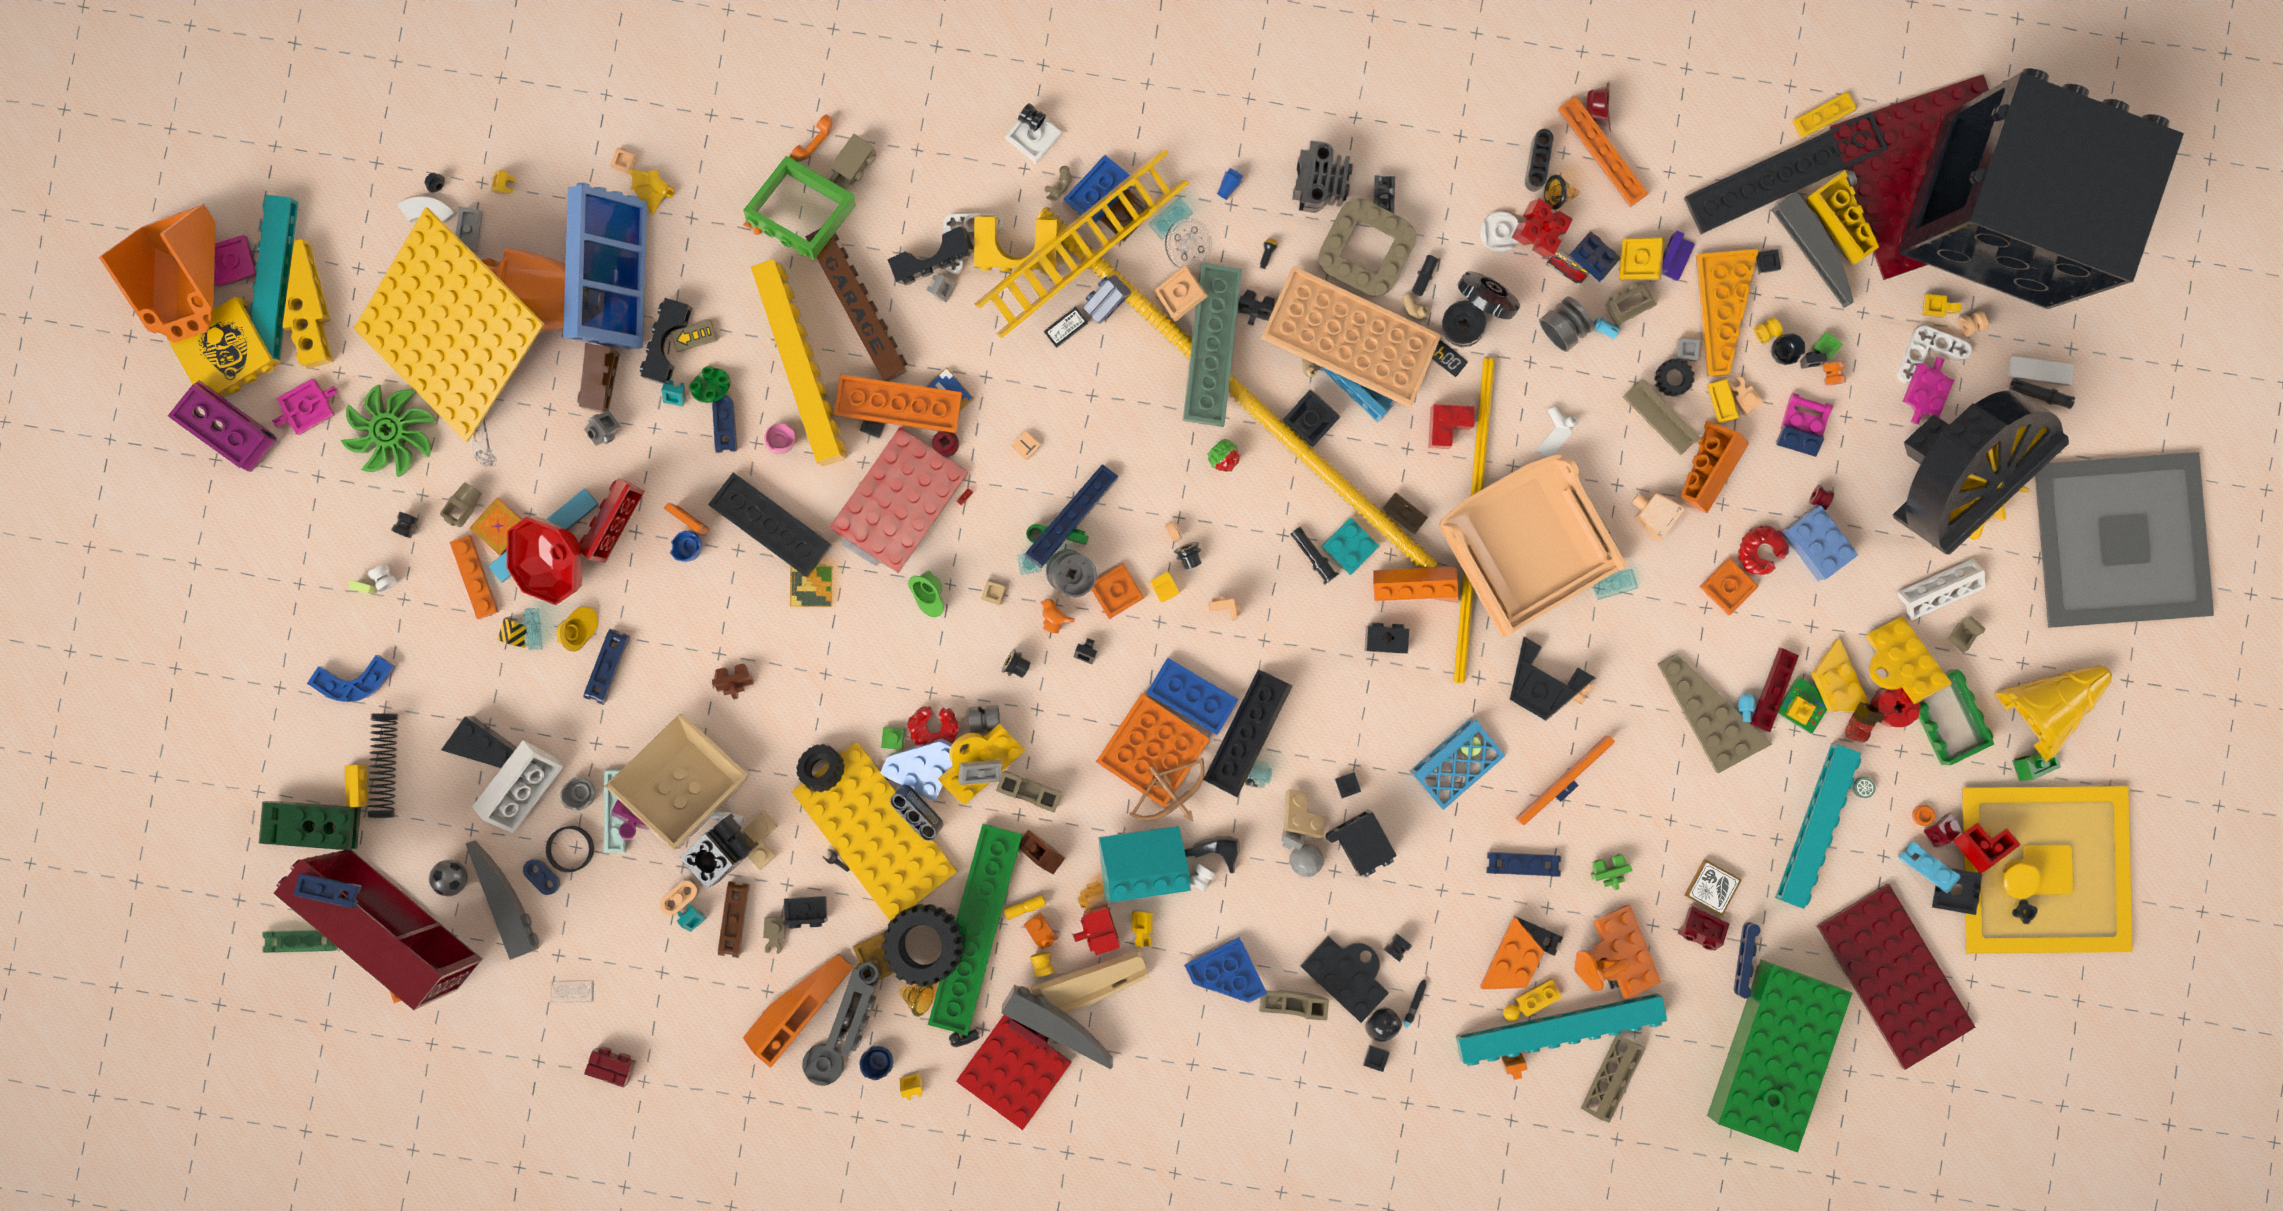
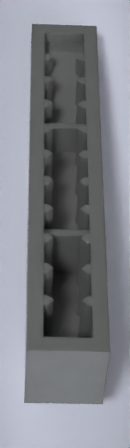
M1796 191L1771 209V211L1843 308H1845L1854 301L1842 262L1831 239L1819 222V216L1808 207L1805 197Z
M476 840L465 843L509 960L539 949V939L536 933H533L530 926L532 924L531 918L528 913H525L515 890L504 873Z
M1013 985L1002 1004V1014L1112 1069L1113 1057L1086 1028L1067 1013L1051 1004L1045 997L1033 995L1024 986Z

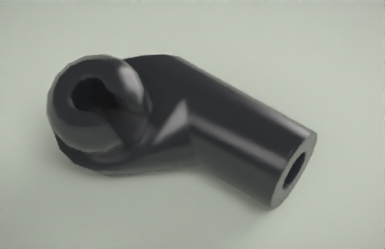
M976 1029L970 1031L968 1036H959V1033L955 1032L949 1036V1041L951 1042L950 1045L956 1048L967 1045L979 1039L980 1036Z

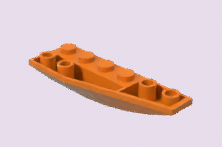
M837 954L770 1004L743 1037L754 1055L771 1068L854 966Z

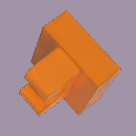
M1522 1053L1516 1057H1501L1506 1073L1513 1075L1514 1080L1522 1079L1521 1071L1527 1070V1064Z

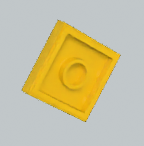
M1663 237L1623 238L1619 279L1661 280L1665 239Z

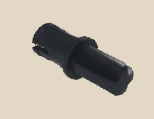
M1432 255L1426 256L1421 271L1417 272L1418 277L1412 288V292L1415 295H1423L1429 280L1433 278L1432 274L1439 262L1438 258Z

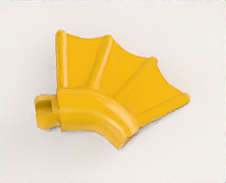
M629 170L632 176L631 189L636 192L639 200L647 201V208L651 214L656 212L663 197L672 198L674 196L675 189L661 180L658 170H650L649 172Z

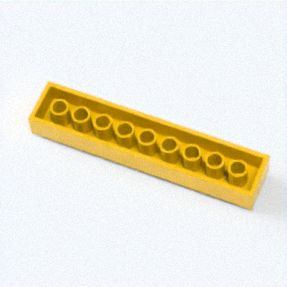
M775 259L750 266L816 463L824 467L846 459L844 454L847 453L844 442L838 437V434L841 432L838 423L832 419L831 415L834 414L832 405L825 399V395H828L824 383L818 378L821 372L818 365L812 360V357L815 355L811 344L809 345L805 339L808 337L806 328L802 325L801 321L799 322L798 318H801V313L798 306L792 301L795 295L791 286L789 287L788 283H786V280L789 279L786 269L781 263L778 264Z

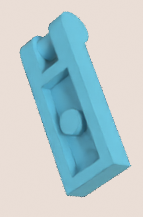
M1913 841L1907 845L1908 849L1905 852H1901L1898 856L1901 861L1946 893L1961 878L1959 874ZM1915 853L1920 856L1916 861L1911 859Z

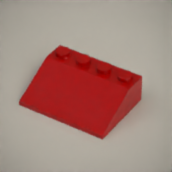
M619 477L617 481L614 480L609 488L611 492L607 499L604 498L601 502L599 514L591 520L589 524L591 528L588 534H585L580 540L581 553L590 560L606 563L645 492Z

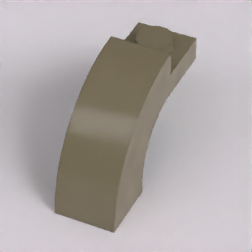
M1266 990L1268 994L1260 998V1012L1291 1014L1311 1020L1327 1021L1329 999L1295 991Z

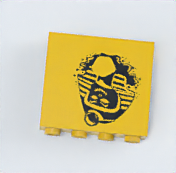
M233 297L212 311L209 331L202 334L199 333L188 339H182L176 343L168 340L191 383L194 384L200 380L223 398L229 394L239 392L245 384L254 383L260 375L275 370V366L281 363L280 360L272 358L248 315L246 308L249 307L246 299Z

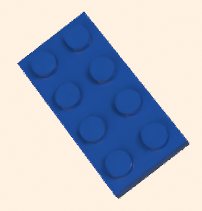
M1168 657L1147 691V694L1216 735L1220 732L1238 701L1237 698Z

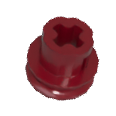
M938 431L933 437L932 446L935 451L944 457H949L957 452L959 439L956 434ZM944 438H947V440L950 441V444H946V446L943 447V445L940 442L941 440H944Z

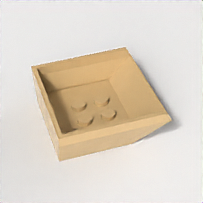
M680 713L604 787L675 851L680 849L740 789L748 774L684 714Z

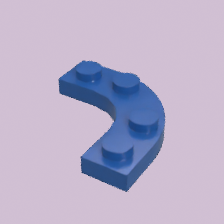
M375 655L366 670L358 678L351 681L340 679L322 666H318L307 684L326 697L336 701H359L376 693L385 683L395 666L380 655Z

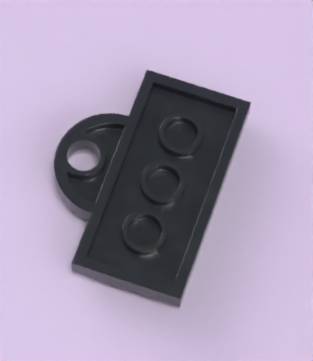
M1327 935L1300 965L1360 1023L1389 994L1374 979L1380 967L1378 955L1370 946L1364 943H1352L1342 949ZM1363 951L1371 953V959L1368 962L1360 960V954Z

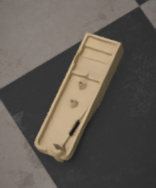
M1134 951L1030 988L1033 995L1045 997L1051 1004L1067 1013L1097 1003L1099 1000L1111 996L1118 991L1146 978L1148 979L1149 974L1142 954L1139 951Z

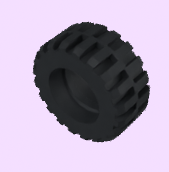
M919 904L901 911L889 922L888 929L883 934L885 938L882 943V949L885 950L883 958L884 962L888 961L890 965L887 968L890 972L894 971L897 974L896 978L899 980L904 979L906 984L926 986L942 981L956 970L955 968L962 960L961 955L965 949L963 946L965 938L964 934H961L960 929L962 927L960 923L957 924L954 920L955 917L952 914H948L946 909L942 907L937 908L933 904ZM916 926H929L940 936L942 952L933 963L919 964L907 953L905 946L906 936Z

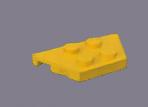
M1839 639L1832 642L1831 649L1823 655L1820 664L1814 668L1811 675L1828 711L1853 713L1860 702L1868 704L1869 702Z

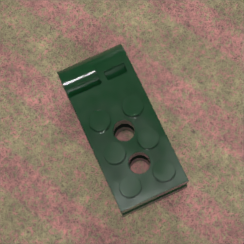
M262 801L258 843L336 850L357 849L361 807Z

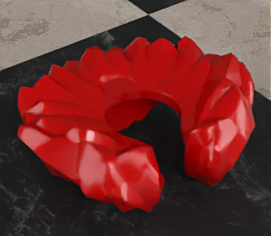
M1760 525L1759 528L1751 529L1745 534L1738 550L1740 554L1738 559L1742 562L1746 572L1766 575L1776 569L1774 561L1771 562L1759 557L1757 551L1762 544L1770 545L1776 557L1785 559L1789 554V545L1786 543L1785 537L1780 530L1776 531L1771 526L1766 525L1764 527Z
M931 706L919 708L909 718L907 727L911 732L910 739L914 740L916 745H926L939 739H944L953 744L956 734L959 732L955 713L950 708L946 709L943 707L939 712L938 716L942 722V728L938 733H931L927 729V722L931 715L934 714Z

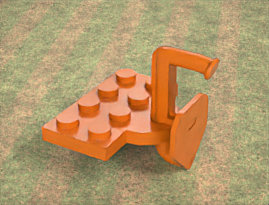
M1625 905L1593 921L1600 941L1594 945L1591 953L1586 950L1578 951L1574 967L1576 974L1591 990L1600 991L1604 989L1603 981L1617 980L1623 997L1628 999L1661 983L1631 905Z

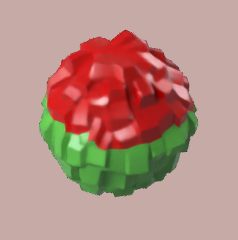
M1226 439L1218 442L1207 454L1211 467L1224 472H1232L1240 459L1236 444Z

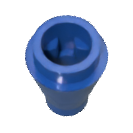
M1231 168L1227 172L1225 171L1217 195L1227 200L1242 183L1243 175Z

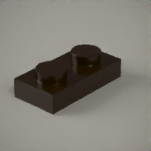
M1396 492L1382 508L1413 534H1416L1428 518Z

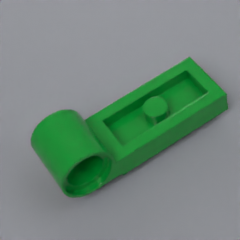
M1038 524L1029 526L1026 532L1029 541L1032 543L1036 541L1030 536L1033 529H1040L1043 533L1047 526ZM1075 529L1066 540L1087 545L1089 536L1085 535L1086 531Z

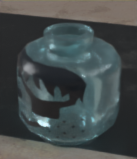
M1256 760L1245 784L1251 787L1264 788L1266 784H1270L1272 768H1269L1267 762Z

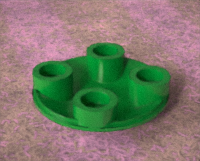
M706 366L689 384V389L697 401L712 403L726 395L730 388V377L721 369Z

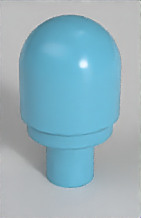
M1750 693L1742 694L1738 700V709L1743 714V722H1751V714L1756 709L1755 697Z

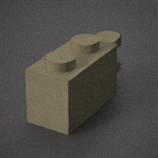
M853 133L830 167L834 173L829 180L836 184L838 179L842 177L845 180L840 187L845 190L848 189L850 184L854 185L856 181L859 182L864 175L863 170L867 165L870 166L876 158L875 148Z

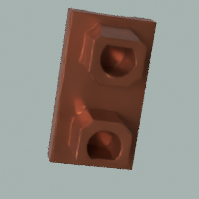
M745 664L734 666L735 674L730 676L726 668L716 669L712 685L716 687L717 692L723 691L724 695L731 694L733 699H738V693L745 691L744 686L754 684L753 678Z

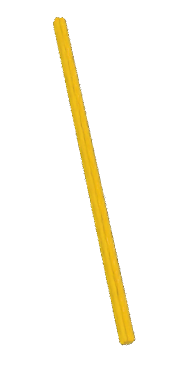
M1493 358L1483 359L1471 496L1483 490L1495 364ZM1463 572L1453 680L1455 683L1460 684L1465 683L1474 592V588L1465 572Z

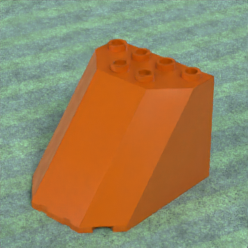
M204 204L142 226L99 256V259L148 331L154 334L157 332L161 333L174 343L209 331L214 302L215 221Z

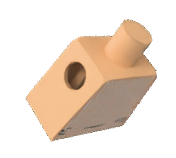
M1638 493L1631 502L1640 509L1635 515V519L1656 541H1660L1666 536L1685 510L1683 506L1657 493L1652 494L1648 499Z

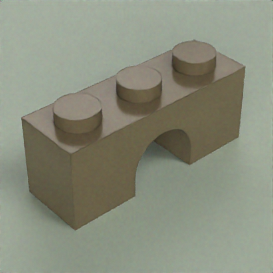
M1003 771L996 789L999 793L1022 799L1055 813L1062 792L1007 771Z

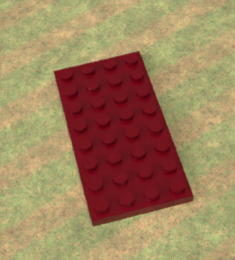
M1885 884L1817 925V928L1902 1069L1910 1068L1976 1028L1890 884Z

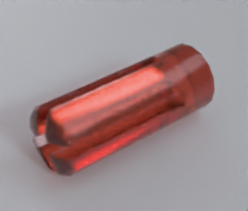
M967 488L956 502L962 506L973 494L972 490Z

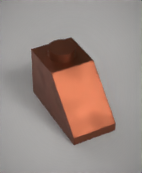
M1030 830L1021 839L1019 849L1036 865L1054 875L1065 857Z

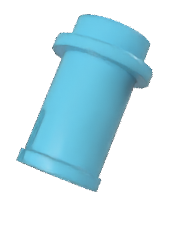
M1597 317L1594 321L1595 332L1599 331L1612 339L1617 337L1619 333L1617 331H1620V327L1605 321L1604 317Z

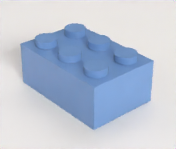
M1821 505L1811 508L1781 531L1818 581L1826 580L1858 556V553Z

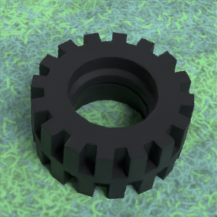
M1674 358L1658 367L1654 381L1657 382L1655 385L1659 387L1661 393L1663 392L1665 393L1664 395H1670L1671 397L1680 396L1693 386L1692 383L1695 380L1693 375L1695 373L1691 370L1692 366H1689L1687 361ZM1672 369L1678 370L1682 374L1683 379L1679 386H1672L1667 381V373Z

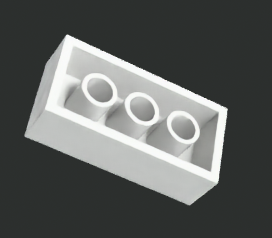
M522 740L472 808L483 821L514 833L563 766L552 754Z

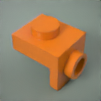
M1041 912L1024 924L1035 944L1041 949L1050 947L1058 939L1057 934L1052 930Z

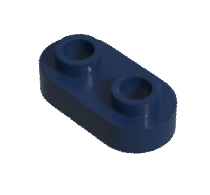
M532 859L524 864V876L542 894L551 895L558 891L560 880L543 861ZM534 865L539 869L537 873L533 871ZM548 880L553 883L551 888L547 886Z

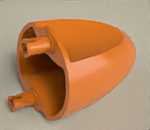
M506 248L503 259L500 260V264L497 267L487 266L545 324L541 331L564 328L565 263L537 253ZM583 273V279L593 281ZM583 287L582 324L595 318L604 308L605 300L602 290Z

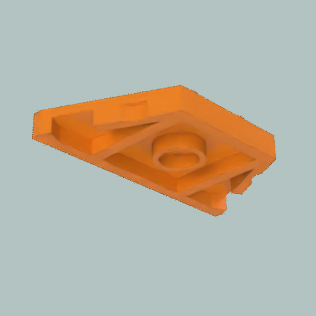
M1515 916L1512 917L1480 984L1481 989L1527 988L1544 953L1543 948L1533 939L1532 935L1521 925Z

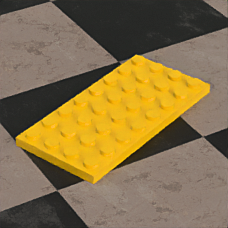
M856 741L840 754L845 764L844 775H842V779L835 787L828 791L814 792L802 783L792 791V794L891 921L898 913L916 905L958 871L934 840H924L892 807L890 799L896 790L887 778L880 773V769L860 743ZM829 763L813 776L821 777L829 768Z

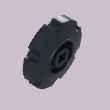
M1467 271L1458 282L1460 292L1473 305L1488 314L1490 313L1501 319H1512L1520 308L1519 301L1506 287L1481 273Z

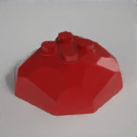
M525 517L507 530L506 568L522 593L557 605L577 592L582 586L580 543L575 535L565 528L539 517Z

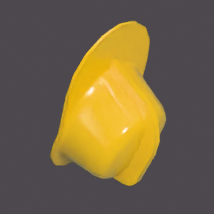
M586 606L575 609L566 620H563L558 625L556 631L557 642L562 644L568 651H579L598 627L599 621L596 612Z

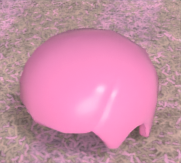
M786 423L772 425L764 434L766 447L776 454L789 452L796 443L795 430Z

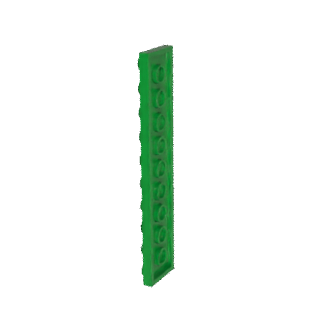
M982 824L956 918V923H960L962 927L960 931L961 934H964L965 941H963L964 953L961 955L962 960L955 968L956 970L942 981H939L928 1021L930 1026L968 1036L1023 835L1021 833Z

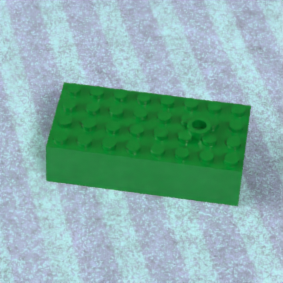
M1760 959L1751 986L1752 994L1746 1000L1707 1116L1718 1125L1798 1153L1852 992Z

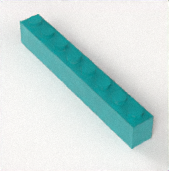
M266 195L265 201L262 204L264 215L263 221L260 223L261 240L257 246L259 257L255 264L257 274L256 282L253 283L254 299L251 303L250 311L252 314L251 320L272 358L280 360L284 330L282 326L299 202L291 197Z
M1831 744L1775 896L1776 899L1803 909L1810 903L1812 887L1817 884L1819 868L1823 866L1826 859L1824 854L1833 840L1832 832L1840 821V810L1846 805L1847 791L1852 787L1854 772L1861 764L1860 752L1838 744Z

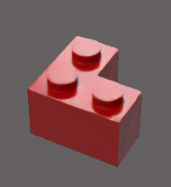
M1432 405L1430 407L1428 448L1450 449L1453 443V429L1471 430L1474 428L1475 407Z
M1978 822L1953 840L1955 845L1980 874L1990 869L2021 845L2007 828L1991 838Z

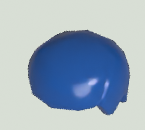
M685 530L679 532L671 540L672 550L670 554L677 561H694L701 554L702 541L695 532Z

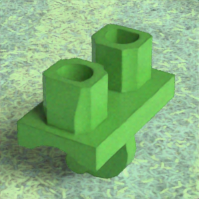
M1623 854L1611 856L1613 867L1608 869L1604 859L1593 861L1594 873H1591L1592 879L1600 881L1609 878V880L1603 881L1605 887L1612 885L1614 890L1619 889V883L1625 882L1624 876H1616L1632 871L1631 865L1627 864Z

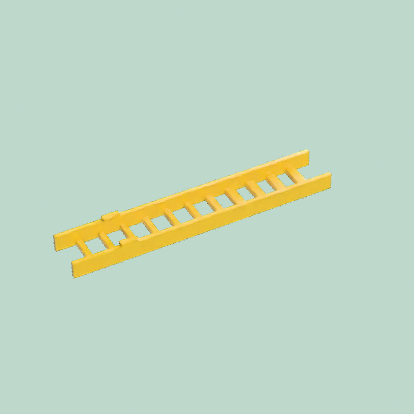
M1160 150L974 303L976 308H982L991 300L1006 319L1008 324L996 333L998 337H1005L1189 184L1188 180H1181L1169 190L1153 167L1168 154L1167 150ZM1147 171L1150 172L1164 193L1155 202H1153L1138 180ZM1134 185L1149 206L1140 215L1137 214L1122 192L1129 186ZM1116 196H1118L1134 219L1124 228L1107 206ZM1100 209L1105 212L1118 231L1110 240L1105 238L1091 218ZM1085 222L1088 223L1103 244L1093 254L1076 232V229ZM1070 234L1087 256V259L1078 266L1060 243ZM1054 247L1071 269V272L1064 278L1059 275L1046 257V254ZM1037 261H1039L1055 283L1048 291L1045 290L1030 269ZM1022 274L1039 296L1032 304H1030L1014 282ZM1006 287L1024 309L1017 317L1012 314L998 295Z

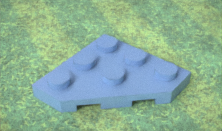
M939 739L933 743L922 744L909 748L906 751L889 754L880 773L884 777L901 785H908L917 793L936 801L943 787L938 778L952 766L949 759L952 743Z

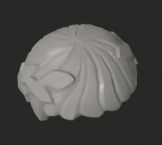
M581 777L569 780L560 791L561 803L565 808L574 811L587 808L595 798V788L592 782Z
M1306 844L1300 849L1295 848L1292 851L1291 855H1289V863L1293 871L1299 876L1312 877L1322 869L1324 857L1319 848Z

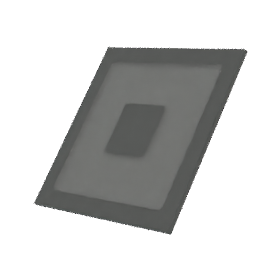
M2199 452L2048 463L2035 475L2048 628L2214 616Z

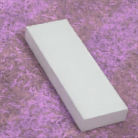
M2012 356L2009 362L2008 378L2069 386L2072 385L2074 364Z

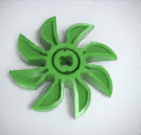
M381 385L374 386L365 398V408L373 415L371 421L363 417L352 406L347 405L346 418L350 426L358 431H369V434L361 438L341 440L342 444L348 450L361 454L369 453L377 445L373 455L361 469L362 471L377 472L384 469L390 463V451L393 449L397 477L404 475L409 470L413 459L412 453L404 447L405 441L412 443L427 457H430L431 444L428 437L420 431H408V428L411 425L436 422L435 418L429 412L419 408H410L400 417L404 407L415 395V391L400 390L393 393L387 399V411L385 412L382 402ZM388 427L392 428V431L388 432L389 435L386 434V429L389 430Z

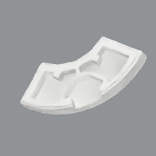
M413 197L397 204L410 222L419 219L426 207L443 223L456 215L443 202L430 197Z

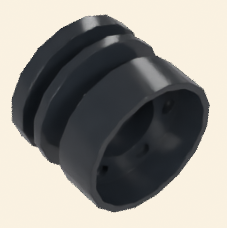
M1458 301L1450 305L1445 311L1442 320V329L1446 340L1452 345L1461 348L1476 344L1482 338L1486 327L1484 312L1470 301ZM1464 321H1467V326L1469 328H1464L1463 330H1461L1460 325L1458 323H1463Z

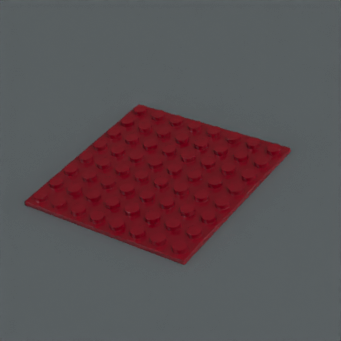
M1984 74L1871 112L1888 149L1844 170L1853 171L1856 175L1857 184L1853 187L1855 191L1854 197L1858 206L1861 205L1865 222L1869 223L1879 246L1873 252L1883 280L1927 266L1925 263L1900 255L1897 252L1944 116L1961 107L1964 103L1982 95L1983 92L1989 91ZM1858 117L1830 126V130L1841 126L1839 131L1833 134L1836 141L1845 139L1850 143L1848 146L1844 142L1837 144L1840 153L1846 152V155L1841 156L1844 164L1881 148L1868 118L1861 119L1858 123L1851 126L1843 124ZM1857 131H1865L1869 136L1866 140L1863 134H1856V143L1859 145L1865 144L1862 148H1858L1852 143V136Z

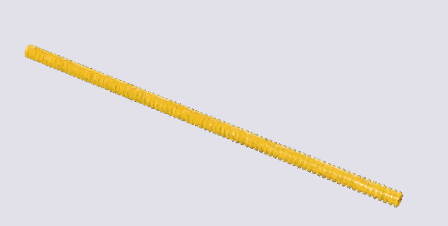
M1046 207L1039 212L1036 219L1039 217H1059L1054 216V212H1050V209ZM1059 220V233L1068 227L1067 224H1063V220ZM1071 234L1060 242L1061 244L1064 243L1065 248H1069V252H1074L1073 255L1075 257L1078 256L1079 261L1087 259V256ZM1087 246L1092 254L1096 251L1092 250L1091 246ZM1101 257L1088 267V269L1093 270L1094 274L1097 273L1098 278L1101 277L1103 279L1106 276L1109 278L1116 275L1131 291L1125 302L1127 304L1130 303L1131 308L1134 307L1136 312L1139 311L1140 316L1145 317V321L1149 320V324H1153L1154 329H1158L1160 334L1163 333L1164 338L1167 337L1169 342L1172 341L1173 346H1177V350H1182V354H1186L1187 359H1190L1191 336H1186V332H1182V328H1178L1176 323L1173 324L1172 319H1168L1166 314L1163 315V311H1159L1158 306H1153V302H1149L1148 297H1143L1144 294L1139 293V289H1135L1133 284L1130 285V281L1125 280V276H1120V272H1116V268L1110 267L1111 264L1106 263V259ZM1233 374L1230 375L1228 391L1230 398L1233 397L1235 402L1238 401L1240 403V407L1243 406L1245 411L1248 410V414L1254 416L1253 419H1258V423H1262L1263 428H1268L1267 431L1269 433L1272 432L1273 437L1276 436L1278 441L1281 440L1282 445L1287 446L1286 449H1291V453H1295L1296 458H1301V462H1305L1306 467L1309 466L1311 471L1314 470L1316 472V476L1319 475L1321 480H1325V484L1328 483L1330 485L1329 488L1333 487L1335 489L1334 492L1339 493V497H1344L1343 500L1348 501L1349 506L1352 505L1354 510L1357 509L1358 514L1363 515L1362 518H1367V522H1371L1372 527H1377V531H1381V535H1385L1387 540L1390 539L1392 541L1391 544H1395L1397 549L1400 548V552L1406 554L1405 557H1410V561H1414L1415 566L1434 568L1438 565L1439 561H1434V557L1429 556L1428 551L1424 552V548H1420L1419 543H1415L1413 538L1410 539V535H1406L1404 530L1401 531L1400 526L1395 525V521L1391 522V518H1387L1385 512H1380L1381 509H1377V505L1372 504L1370 499L1367 500V496H1363L1361 491L1358 492L1357 487L1352 486V482L1348 483V479H1344L1342 473H1337L1338 470H1334V466H1330L1328 461L1325 462L1323 460L1324 457H1320L1318 452L1315 453V449L1310 448L1309 443L1305 444V440H1301L1300 435H1296L1294 430L1291 431L1290 426L1287 427L1285 422H1281L1280 417H1276L1277 414H1272V410H1268L1266 404L1263 405L1261 400L1258 401L1257 396L1254 397L1252 392L1249 393L1247 391V387L1244 388L1242 383H1238V379L1233 378Z

